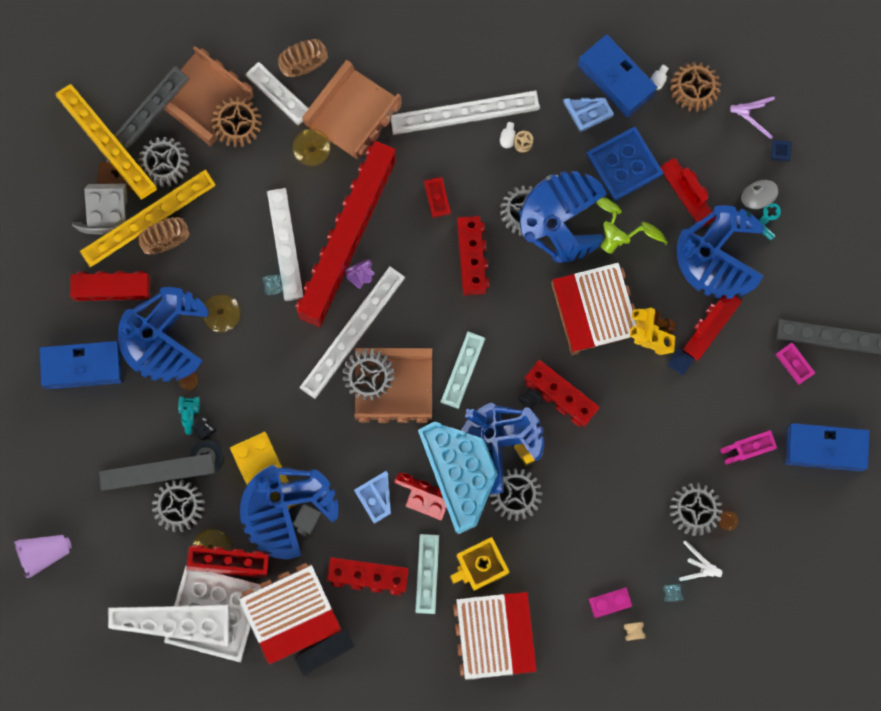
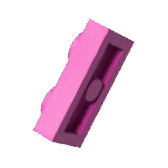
M790 343L776 354L798 385L815 374L793 343Z
M627 588L588 599L594 618L632 607Z

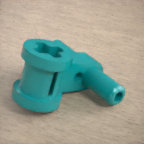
M775 203L764 207L763 216L759 219L764 226L763 235L769 240H772L775 234L765 224L769 220L777 219L781 214L780 207ZM775 207V213L777 214L775 216H768L767 214L769 211L767 210V208ZM746 211V215L750 217L751 213Z
M180 396L178 411L181 414V423L184 426L185 434L190 435L193 432L194 414H199L200 397L187 399L184 396Z

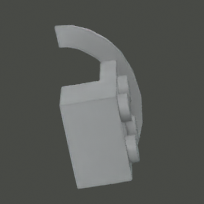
M88 184L84 189L87 225L82 224V222H72V226L82 233L105 235L126 221L125 205L128 202L127 185Z

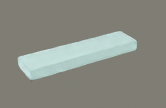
M467 332L441 399L442 404L459 410L483 347L484 337Z
M420 534L416 613L435 614L439 535Z

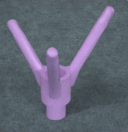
M774 96L749 104L731 105L730 112L742 115L743 118L747 119L767 137L773 138L768 131L749 115L750 109L764 107L765 103L775 100Z

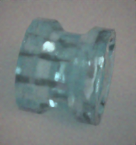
M269 275L262 278V282L265 284L264 294L272 295L283 291V287L280 285V275Z
M682 584L663 586V591L666 594L664 602L684 600V596L681 594Z

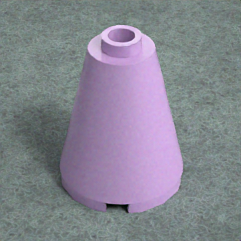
M64 535L22 539L14 542L22 568L24 567L26 578L34 576L69 554V549L72 548L69 538H65Z

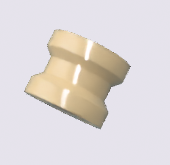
M520 131L515 136L514 147L520 153L529 152L533 145V136L528 131Z
M643 622L624 625V629L627 631L626 641L646 638L642 631L644 627Z

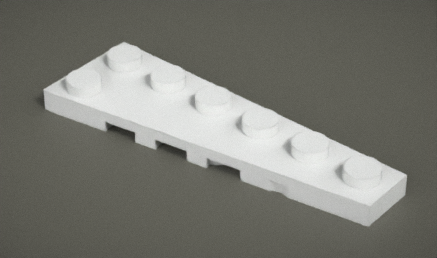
M229 606L109 608L108 628L229 645Z

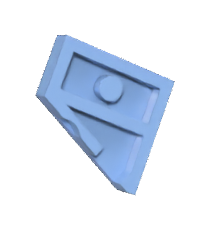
M605 98L564 99V104L580 133L614 115Z
M387 471L354 490L374 524L391 514Z

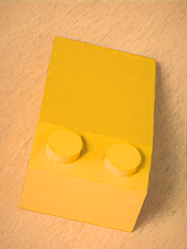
M266 432L230 447L247 485L258 472L269 465L282 468ZM279 475L282 483L289 482L286 475ZM274 491L269 497L272 500H277L280 497V493ZM299 503L288 505L287 507L288 509H290L296 505H299Z

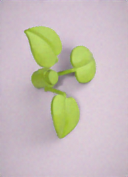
M605 196L596 202L601 208L612 214L611 222L605 221L603 223L606 237L600 244V247L607 253L612 254L618 245L622 246L623 243H630V237L639 231H644L649 237L664 242L667 245L668 242L662 232L647 222H642L641 226L627 235L614 225L617 214L621 213L620 207L613 200Z

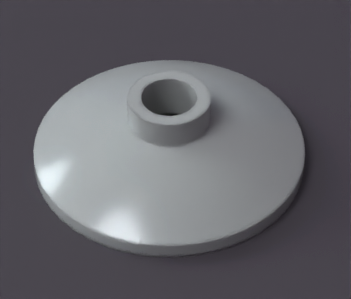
M756 181L744 189L741 200L748 208H763L770 205L777 198L779 190L772 181Z

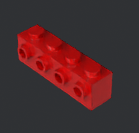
M480 216L457 217L463 296L486 294V288H489V277H485V270H488L487 258L483 257V251H486V240H482V233H485L484 222L480 221Z
M141 270L134 271V273L115 271V274H107L105 271H97L95 274H88V272L84 271L76 272V274H71L70 297L73 301L149 300L150 276Z
M538 360L525 376L524 381L528 388L534 391L537 390L544 401L547 403L552 402L556 405L555 409L562 415L567 414L572 418L571 422L578 427L582 426L585 428L600 408L541 360Z
M193 545L188 550L186 570L265 578L269 555L261 551L248 553L241 549L228 551L222 547L208 549L202 545Z
M330 557L327 581L333 587L343 588L344 584L351 585L350 589L362 590V587L370 588V592L382 593V590L390 591V595L401 596V592L406 593L409 568Z

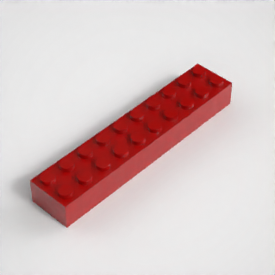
M374 141L373 146L369 145L367 149V159L365 163L362 162L358 169L360 174L357 179L353 180L350 187L352 189L350 196L347 195L342 205L344 209L342 213L339 212L337 214L335 229L330 230L327 237L329 242L326 247H322L319 254L321 259L318 264L315 263L311 272L313 274L312 279L306 282L303 289L305 294L303 298H299L295 307L300 320L319 328L322 326L345 275V270L352 260L397 161L396 149Z

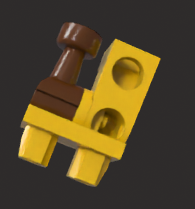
M653 308L633 310L631 318L636 320V326L630 329V337L634 338V344L655 350V353L658 355L674 353L675 336L671 334L676 328L675 321L669 318L661 319L660 312L655 311ZM666 340H669L668 347L664 344Z

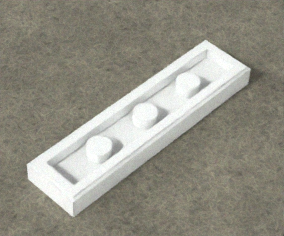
M260 62L255 64L246 73V77L299 126L303 122L302 116L309 108Z

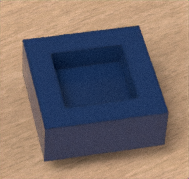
M773 140L771 143L770 160L789 162L792 142Z
M677 349L667 366L683 376L694 359Z

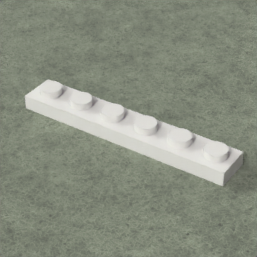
M286 188L267 191L284 299L285 301L303 298V290Z

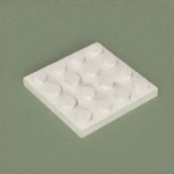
M185 566L174 607L228 605L229 645L165 637L164 642L241 662L251 624L239 598L242 597V592L250 588L253 591L261 588L260 584L218 573L186 570Z

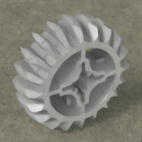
M166 137L161 142L159 138H156V143L149 141L150 147L146 145L143 147L146 152L142 151L139 153L142 157L138 159V162L141 164L140 168L153 181L155 186L160 183V186L163 188L165 183H167L171 187L172 181L178 184L177 178L183 179L182 173L188 172L186 166H189V161H187L189 156L185 153V147H181L180 142L175 143L173 138L169 142ZM166 150L164 153H158V151ZM175 154L178 155L176 168L172 164ZM151 157L156 161L152 170L149 169ZM159 159L164 162L167 161L168 165L160 163ZM165 171L170 172V173L165 174V175H160L161 173H163V172H165Z
M523 185L521 186V191L515 187L514 193L508 191V197H503L505 203L500 205V208L504 209L500 211V215L504 216L502 222H508L506 224L507 229L511 226L513 227L512 233L519 230L518 234L520 236L522 235L520 222L512 217L510 211L520 217L519 210H522L524 202L520 204L515 203V205L512 203L520 198H525L526 200L532 190V186L525 190Z
M363 349V355L356 351L355 355L357 358L350 355L349 359L351 362H345L347 368H343V373L347 375L343 376V381H348L345 383L346 388L352 387L349 391L351 394L355 391L357 392L356 398H359L361 394L364 401L367 399V396L374 400L375 394L378 398H381V391L387 394L388 390L386 387H392L390 381H394L395 377L390 374H393L395 370L390 368L392 366L391 361L386 362L388 359L387 355L381 358V351H378L377 355L374 354V349L370 350V354H367V350ZM367 361L375 362L378 365L370 366ZM360 364L362 372L354 378L353 370ZM384 371L385 377L383 381L379 385H377L376 376L380 375V372ZM365 372H372V379L371 377L368 378V376L365 377ZM367 383L371 388H365L359 384Z
M514 468L512 475L509 470H506L507 476H504L503 485L507 487L509 495L505 500L501 501L500 493L490 494L491 498H496L491 501V505L498 504L494 509L495 512L502 509L503 511L500 516L503 517L505 513H508L507 520H510L512 515H515V521L519 520V515L525 520L526 512L529 516L533 515V512L530 510L531 508L535 511L538 510L534 503L541 504V500L536 498L542 496V492H536V490L541 488V485L534 486L537 478L530 480L529 478L532 473L529 472L526 477L523 476L524 469L521 470L520 474H517V468ZM521 480L526 484L516 487L509 481ZM530 488L532 500L527 505L523 494ZM511 491H521V494L519 495V497L521 498L518 499L517 497H514L510 499L513 494ZM510 503H517L523 509L512 510L506 506Z
M173 480L172 487L166 482L165 486L167 489L164 490V488L160 487L159 490L162 494H154L155 497L159 498L158 501H152V504L158 505V507L152 508V512H159L154 518L156 520L162 518L158 524L162 526L166 523V530H169L172 526V532H176L178 527L180 532H184L185 525L188 530H191L190 523L192 522L194 525H197L198 522L194 519L196 517L202 519L198 511H205V508L199 507L205 501L198 500L203 494L201 492L196 493L198 491L196 486L191 489V482H188L185 486L184 480H181L179 485L176 480ZM175 491H185L191 496L180 499L175 494ZM170 495L171 503L163 510L164 501ZM175 500H177L180 504H183V506H181L182 509H180L181 512L178 509L174 508V506H176ZM194 502L193 511L187 517L186 508ZM177 513L182 521H171L166 516Z
M692 483L688 484V490L685 486H682V493L680 491L675 492L678 498L672 497L671 499L676 505L669 506L670 509L675 510V512L670 513V516L677 517L673 520L674 524L678 521L681 523L678 526L679 530L686 527L684 530L685 534H688L691 529L692 536L696 535L697 530L700 536L704 535V529L707 533L711 532L710 526L713 528L717 527L714 521L719 522L721 520L716 514L723 513L722 510L717 509V507L722 506V503L715 502L719 496L712 497L711 494L714 493V490L711 489L707 492V485H704L702 490L700 489V483L696 484L695 489ZM694 494L692 504L681 505L686 496ZM700 495L709 502L711 508L702 504ZM695 504L697 505L698 509L702 510L701 512L699 511L697 515L695 514V510L690 509L691 507L693 508ZM681 511L690 515L692 524L684 519ZM711 514L705 524L698 525L700 515Z

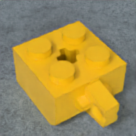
M491 537L457 554L456 557L460 563V566L457 567L459 572L451 575L450 578L453 584L461 580L464 583L469 582L473 591H476L508 575L510 572ZM479 560H482L483 562H488V564L486 565V569L478 567L480 563Z

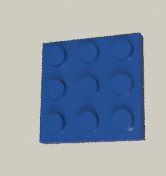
M636 127L623 132L586 153L614 202L664 174Z

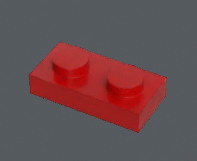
M443 178L425 180L424 186L432 218L451 214Z

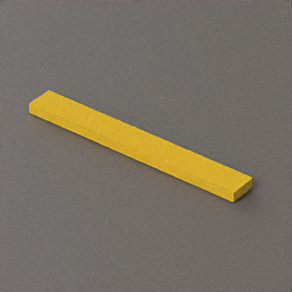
M72 84L55 93L63 106L141 200L157 190L155 184Z
M205 169L79 252L88 265L92 267L138 237L148 226L164 220L216 185Z

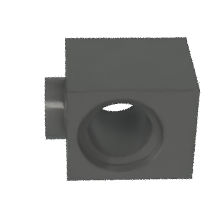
M303 504L293 523V526L296 527L295 531L304 536L307 533L312 535L322 513Z

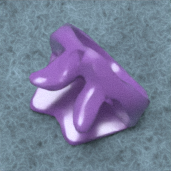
M369 259L363 260L346 269L347 280L351 281L359 289L364 283H370L372 275H374V272L371 270L372 262Z

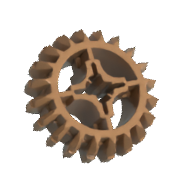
M311 39L301 41L284 50L279 55L278 64L281 72L286 77H295L322 66V63L326 62L328 54L322 41Z
M695 61L692 62L691 66L686 63L684 68L679 67L678 72H675L674 78L671 79V84L673 85L670 87V91H674L672 98L678 97L675 101L676 104L682 102V108L689 106L688 111H691L692 107L695 108L696 112L699 111L700 107L702 110H706L707 106L711 107L713 105V101H717V95L720 94L718 88H720L721 83L717 82L719 76H714L715 70L709 71V65L706 68L702 67V62L699 66H696ZM692 75L690 81L681 83L685 77ZM710 90L707 96L699 99L701 92Z
M230 97L228 104L223 100V107L220 105L216 106L219 112L213 111L212 113L216 117L211 118V123L215 124L212 126V130H217L215 137L221 136L220 142H224L226 139L227 146L234 142L233 146L236 148L237 143L240 142L241 147H244L245 140L248 144H251L250 137L256 139L255 133H260L258 127L262 126V122L258 120L261 118V114H256L258 112L257 107L251 109L253 107L252 102L246 105V98L239 102V97H236V102H233ZM234 109L233 115L222 118L227 111ZM240 109L247 112L251 117V120L242 117L240 114ZM236 114L238 115V119H239V123H238V125H237V130H235V125H234V121H235V119H236ZM221 124L232 128L233 135L227 133ZM251 126L245 134L239 135L240 129Z
M172 217L148 226L147 229H144L139 234L138 240L144 253L152 255L179 246L189 237L190 233L186 222L182 218Z

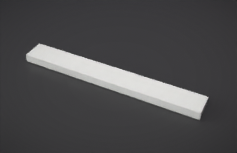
M530 91L394 114L391 116L390 121L393 135L537 111L540 110L537 91Z
M389 266L299 387L301 390L314 399L318 397L399 288L405 276Z

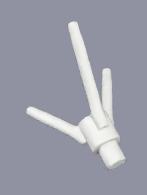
M686 540L683 542L702 563L689 558L687 561L700 567L701 571L700 573L680 577V581L706 577L707 575L711 577L722 576L723 571L708 562Z

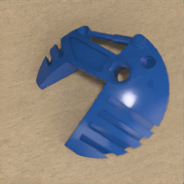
M571 171L572 174L561 172V176L551 175L550 180H542L531 190L524 201L522 210H519L520 228L523 237L528 242H533L539 248L545 250L552 256L555 262L574 261L577 254V258L581 259L585 257L586 251L590 254L603 241L602 234L573 236L564 224L565 221L607 195L603 185L588 174H585L586 177H584L579 172ZM553 218L552 222L547 223L549 219ZM548 236L556 251H552L538 238Z
M715 206L712 213L680 233L676 251L678 265L683 276L696 290L700 291L702 288L706 290L704 295L709 296L711 293L716 294L714 298L718 299L722 295H727L725 299H732L738 293H741L739 295L741 297L753 291L759 285L763 275L723 252L720 248L733 232L763 234L764 226L752 214L748 217L743 209H740V212H738L736 207ZM715 217V222L704 237L701 238L694 234L703 224ZM700 250H707L709 256H702Z
M162 287L160 293L148 301H144L132 310H125L119 323L118 343L124 359L137 373L142 371L141 376L147 378L150 375L152 376L151 380L154 381L163 378L162 382H170L174 377L178 376L176 378L177 381L197 371L203 360L165 333L181 315L208 318L209 311L199 298L196 297L195 301L193 294L188 291L187 295L183 294V289ZM162 297L160 303L147 318L138 315L139 312ZM147 330H152V336L145 338L144 333Z
M488 403L477 411L473 408L471 410L468 408L465 415L468 420L461 431L484 439L497 471L490 494L504 492L502 447L524 444L531 456L538 461L542 457L544 449V437H542L544 432L540 426L541 422L537 415L528 407L519 410ZM500 413L520 414L521 416L502 420Z
M269 465L258 472L246 486L240 503L241 524L245 523L246 527L243 530L245 534H250L251 537H248L251 543L256 542L258 544L256 548L260 551L271 552L268 555L275 558L292 559L301 556L287 506L312 502L333 523L338 518L337 499L333 501V497L336 494L333 488L329 490L328 487L331 484L328 479L316 469L300 471ZM279 475L309 477L282 483ZM274 491L280 493V497L277 500H272L269 497Z

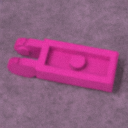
M771 430L734 442L733 445L724 447L720 451L722 454L736 449L738 456L727 458L724 461L725 465L776 450L777 445Z

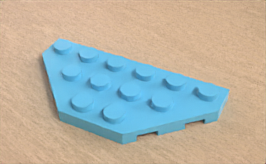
M433 422L419 429L418 432L456 533L460 534L477 525L496 479L497 471L484 439Z

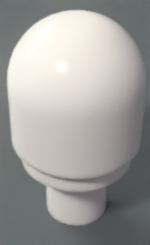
M662 65L659 71H655L650 78L657 86V90H660L666 82L667 76L665 74L668 71V67Z
M508 122L506 129H503L501 132L500 144L504 148L512 147L515 142L516 132L513 130L514 123Z

